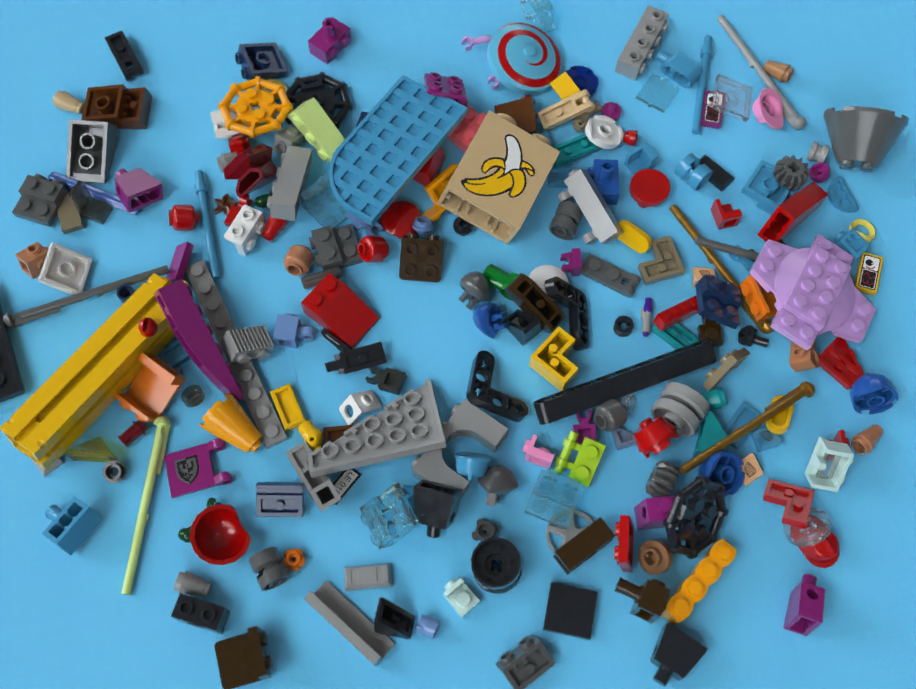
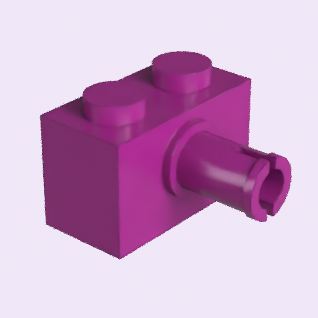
M334 17L325 18V21H322L323 26L308 40L310 54L326 64L332 59L334 60L339 52L351 42L350 28Z

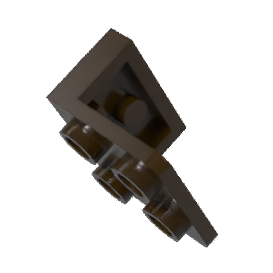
M407 233V236H403L401 238L400 279L439 282L441 279L444 239H440V235L428 234V238L419 237L418 233Z
M258 626L247 628L248 633L215 643L214 648L223 689H234L272 678L270 670H273L271 656L267 655L265 648L268 645L265 631H262Z

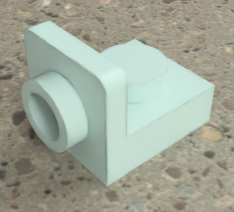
M462 577L459 580L452 579L444 587L446 589L444 592L445 599L461 618L480 603L479 599L465 584V580Z

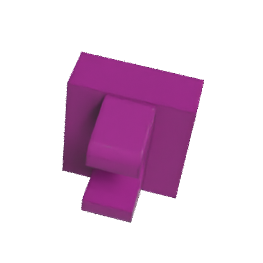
M572 248L571 252L561 254L560 261H567L569 263L563 264L561 271L571 273V276H579L582 270L580 248Z

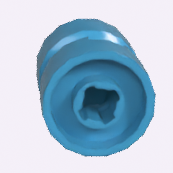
M690 153L678 164L674 173L682 180L687 179V184L695 191H698L710 179L713 171L705 164L701 165V160Z

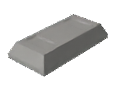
M390 563L344 567L345 591L392 587Z

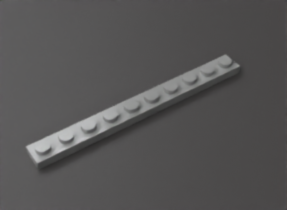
M204 260L187 266L186 274L222 348L221 340L226 331L235 330L236 328ZM222 348L223 354L233 370L236 382L243 389L242 395L267 449L288 440L251 360L243 364L239 362L230 363L224 348Z

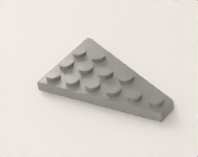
M425 380L423 386L415 391L409 390L404 396L398 397L384 406L385 410L375 416L371 414L363 422L357 423L344 431V436L333 443L329 441L323 447L308 454L311 478L445 448L446 442L431 380Z

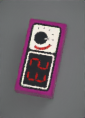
M705 91L701 119L702 127L720 129L724 93Z

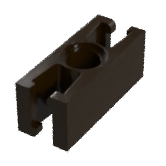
M600 517L556 550L553 558L568 575L609 544L616 535Z

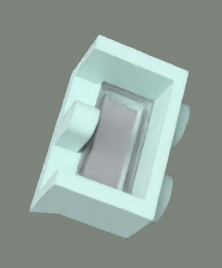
M819 436L804 472L811 487L838 492L841 484L845 481V474L849 465L853 463L854 453L846 443L828 441Z

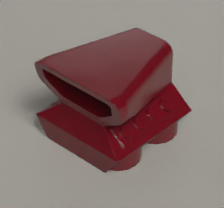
M264 143L257 145L255 148L249 147L240 152L223 169L225 179L238 180L236 193L239 198L260 189L276 179L277 167L272 162V147L264 145Z

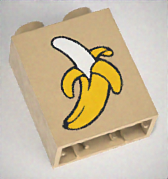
M489 110L436 204L508 244L520 230L560 151L551 147V142L545 136L529 134L517 127L516 121L511 116L504 113L495 114Z

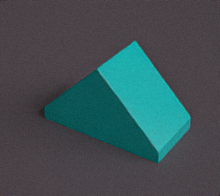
M708 410L702 420L693 458L727 436L712 411Z

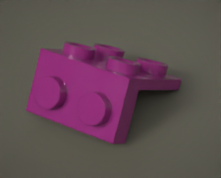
M434 72L424 74L426 92L429 95L451 98L466 107L468 106L462 79L457 76H441Z

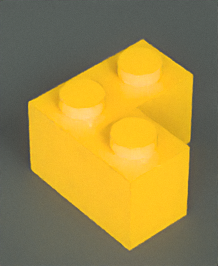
M560 326L531 355L529 366L559 391H563L576 378L579 368L566 358L573 350L576 339Z

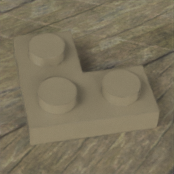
M666 236L652 240L650 248L655 259L638 265V270L644 284L648 285L684 275V266L671 237Z
M745 347L739 351L734 349L731 353H727L719 361L721 366L717 370L713 368L705 376L707 380L702 385L708 391L713 389L751 353Z

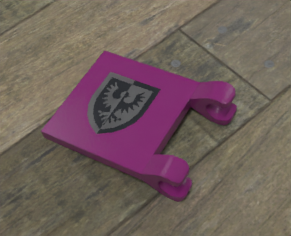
M216 438L205 444L164 455L171 498L232 483V476L226 471L214 475L210 452L226 449L225 442L222 439Z

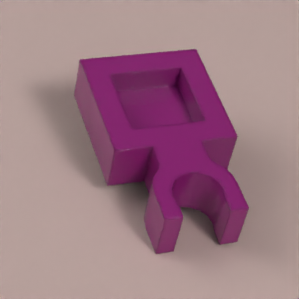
M588 410L586 418H581L580 412L576 413L577 421L580 423V425H573V431L579 434L576 442L582 444L585 436L597 441L596 424H589L592 420L591 410Z

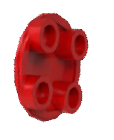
M396 201L382 214L381 225L387 233L401 239L403 236H407V233H414L416 231L413 229L412 224L415 218L421 216L414 204L407 201Z

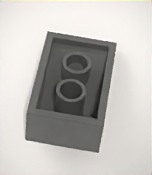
M69 119L66 176L81 182L106 183L117 146L118 125L109 122Z

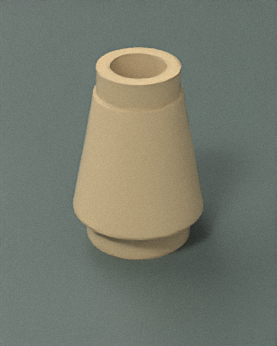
M59 90L54 95L53 105L57 109L78 114L83 113L84 103L68 92Z

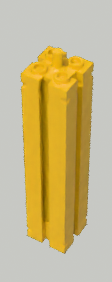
M153 273L148 278V282L143 283L11 416V419L0 427V430L8 437V440L15 448L48 471L53 466L54 461L58 460L116 399L114 397L115 393H122L135 379L144 365L137 360L141 353H152L157 356L175 337L154 296L158 289L172 284L166 277H160ZM152 318L156 322L158 331L154 336L144 337L141 335L138 329L141 319Z

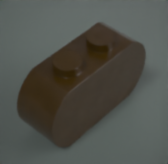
M522 273L505 289L506 294L523 312L541 320L540 328L547 333H552L566 317L557 304L531 278Z

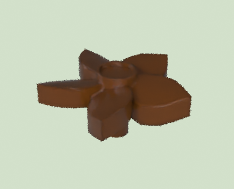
M229 194L224 195L222 200L214 199L216 205H218L214 210V214L223 211L227 216L231 206H237V203L231 200Z

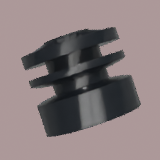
M500 537L488 538L480 542L473 550L471 569L477 584L487 592L501 594L513 589L519 582L522 572L520 554L510 541ZM492 565H501V572L493 571Z

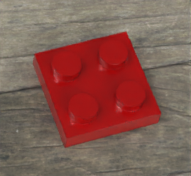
M620 515V522H616L615 535L618 537L619 546L614 548V558L623 572L633 573L634 526L630 515Z

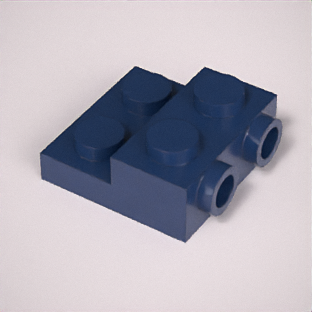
M276 42L239 44L238 52L235 53L236 64H240L242 67L241 76L243 79L248 81L255 79L256 76H261L264 80L275 77H287L288 70Z
M704 275L695 285L699 315L736 329L740 325L738 308L743 304L741 289L732 282L720 281L714 275Z

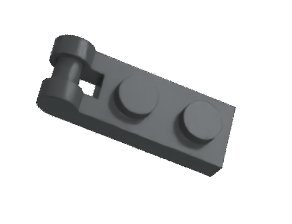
M592 254L588 255L580 274L628 298L633 296L635 293L634 288L641 282V278L638 275L630 274ZM622 281H625V282H627L628 284H627V285H623V284H621V283H622Z

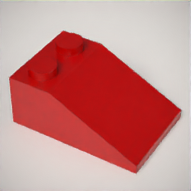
M328 273L301 302L304 314L324 329L333 333L341 341H344L351 349L358 344L379 320V316L347 285L331 273Z

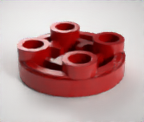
M643 169L633 175L629 191L639 207H654L667 200L670 193V182L658 170Z

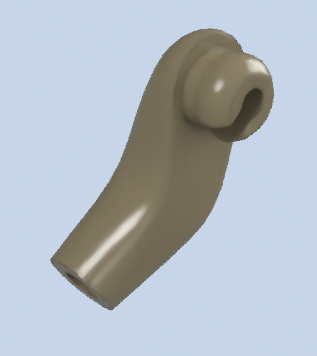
M599 102L594 103L596 108L592 112L584 113L575 118L573 122L575 131H584L589 117L602 111Z

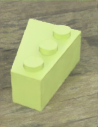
M313 97L304 101L287 116L306 140L317 150L318 156L323 161L329 163L334 152L345 138L317 100Z

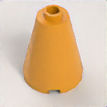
M227 393L224 395L227 399L223 403L218 400L202 418L205 423H199V426L245 453L250 451L254 453L262 445L260 441L262 435L231 393Z

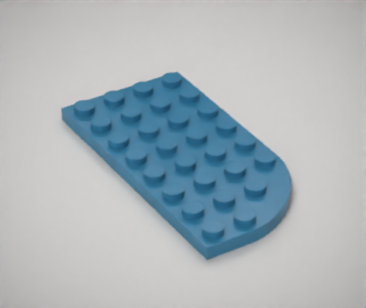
M402 75L340 144L331 158L329 182L338 204L351 215L373 226L468 114V107L447 97L429 95L424 85Z

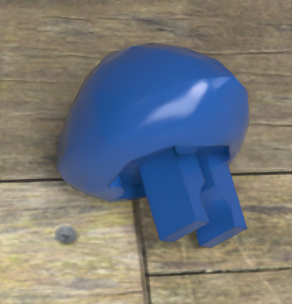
M495 303L481 304L473 312V321L476 327L492 339L496 337L499 329L509 327V323L504 324L501 321L503 317L507 316L506 312L501 313V309Z

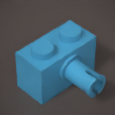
M74 496L63 510L57 505L49 506L54 513L47 509L45 516L52 520V522L42 534L71 556L102 520V517L90 506Z

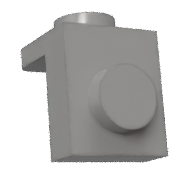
M287 126L275 134L273 151L282 155V153L286 152L288 145L296 146L303 142L305 137L297 128Z

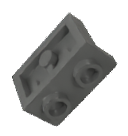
M534 635L524 637L516 648L502 654L499 661L495 663L513 689L526 688L556 664L541 640Z

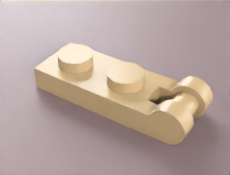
M582 90L537 112L544 130L549 131L577 116L592 112L596 106L593 101H590L588 90ZM578 102H583L582 105L577 106Z

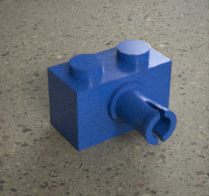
M594 159L592 167L588 169V173L607 205H617L620 195L618 160Z

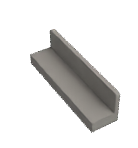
M325 581L314 594L310 591L304 598L309 605L375 667L394 646V643L386 635L374 633V624L328 581Z

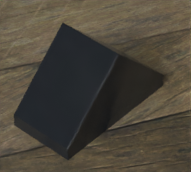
M519 309L502 321L504 324L509 323L507 329L522 346L537 336L540 331L541 320Z
M383 597L379 598L374 618V633L411 639L416 616Z

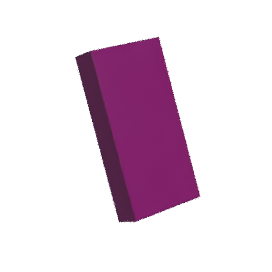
M185 242L176 246L169 267L170 273H167L166 276L171 283L184 278L194 247L193 244Z

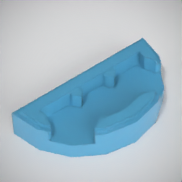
M838 176L828 187L829 202L842 212H857L859 207L841 176Z

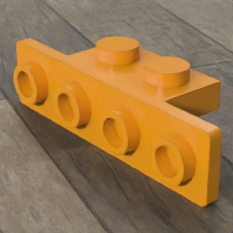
M457 164L450 165L424 188L434 205L421 216L428 217L432 220L431 222L439 219L441 213L446 210L436 203L457 168Z

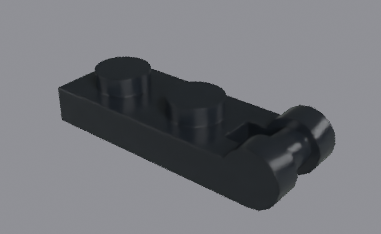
M122 30L104 37L126 81L132 79L131 77L137 74L139 76L144 74ZM131 65H134L133 68H130V69L127 70L126 67H129V66H131Z

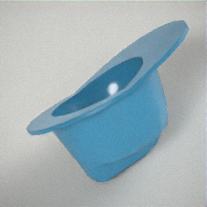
M457 452L454 456L457 473L467 476L468 481H471L473 477L485 476L491 462L490 456L473 452Z

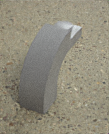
M304 441L285 453L320 511H323L340 501L341 497L326 475L311 478L307 455L312 451L307 442Z

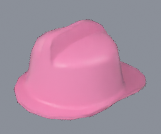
M764 88L753 103V113L758 122L767 123L773 129H781L784 125L781 98L772 88Z

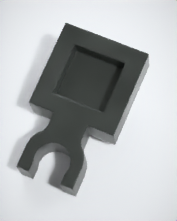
M370 367L371 374H376V376L373 378L366 376L367 383L378 384L379 390L400 395L407 379L405 372L386 367L384 373H382L378 369Z

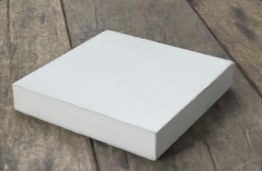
M52 242L49 246L38 282L70 295L83 292L93 258Z

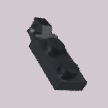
M379 341L340 352L334 355V361L325 363L327 372L338 370L339 374H348L380 365L387 361L382 343Z

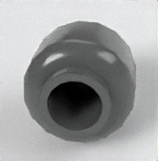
M615 399L600 404L594 412L595 424L598 428L607 432L614 431L627 420L626 407Z

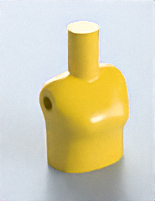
M311 420L301 423L298 426V431L304 441L307 442L309 448L312 451L321 448L323 441L322 431L317 429Z

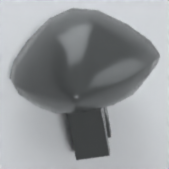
M478 271L470 272L461 278L460 286L465 292L458 299L462 303L469 299V303L466 305L469 310L479 301H489L490 288L483 273Z
M492 465L488 467L485 476L477 477L480 486L487 491L486 505L494 507L496 502L498 503L500 500V494H507L518 487L514 475L508 468L502 465Z

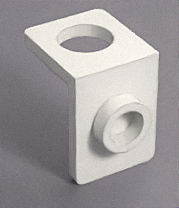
M368 390L350 394L339 407V411L346 423L352 425L362 413L379 410L382 408V405L374 392ZM348 405H351L353 408L352 417L347 413Z

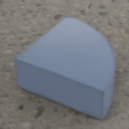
M620 427L610 431L617 451L637 445L633 433Z

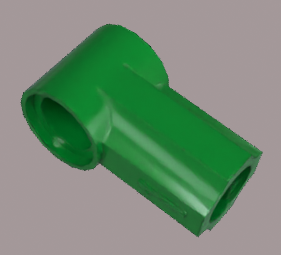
M492 264L488 265L483 273L488 284L498 289L506 299L513 301L506 294L505 289L519 274H509Z

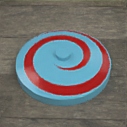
M523 22L503 25L494 33L488 44L487 59L493 74L503 85L515 92L528 95L542 93L551 87L550 83L560 74L561 56L556 44L547 33L534 25Z

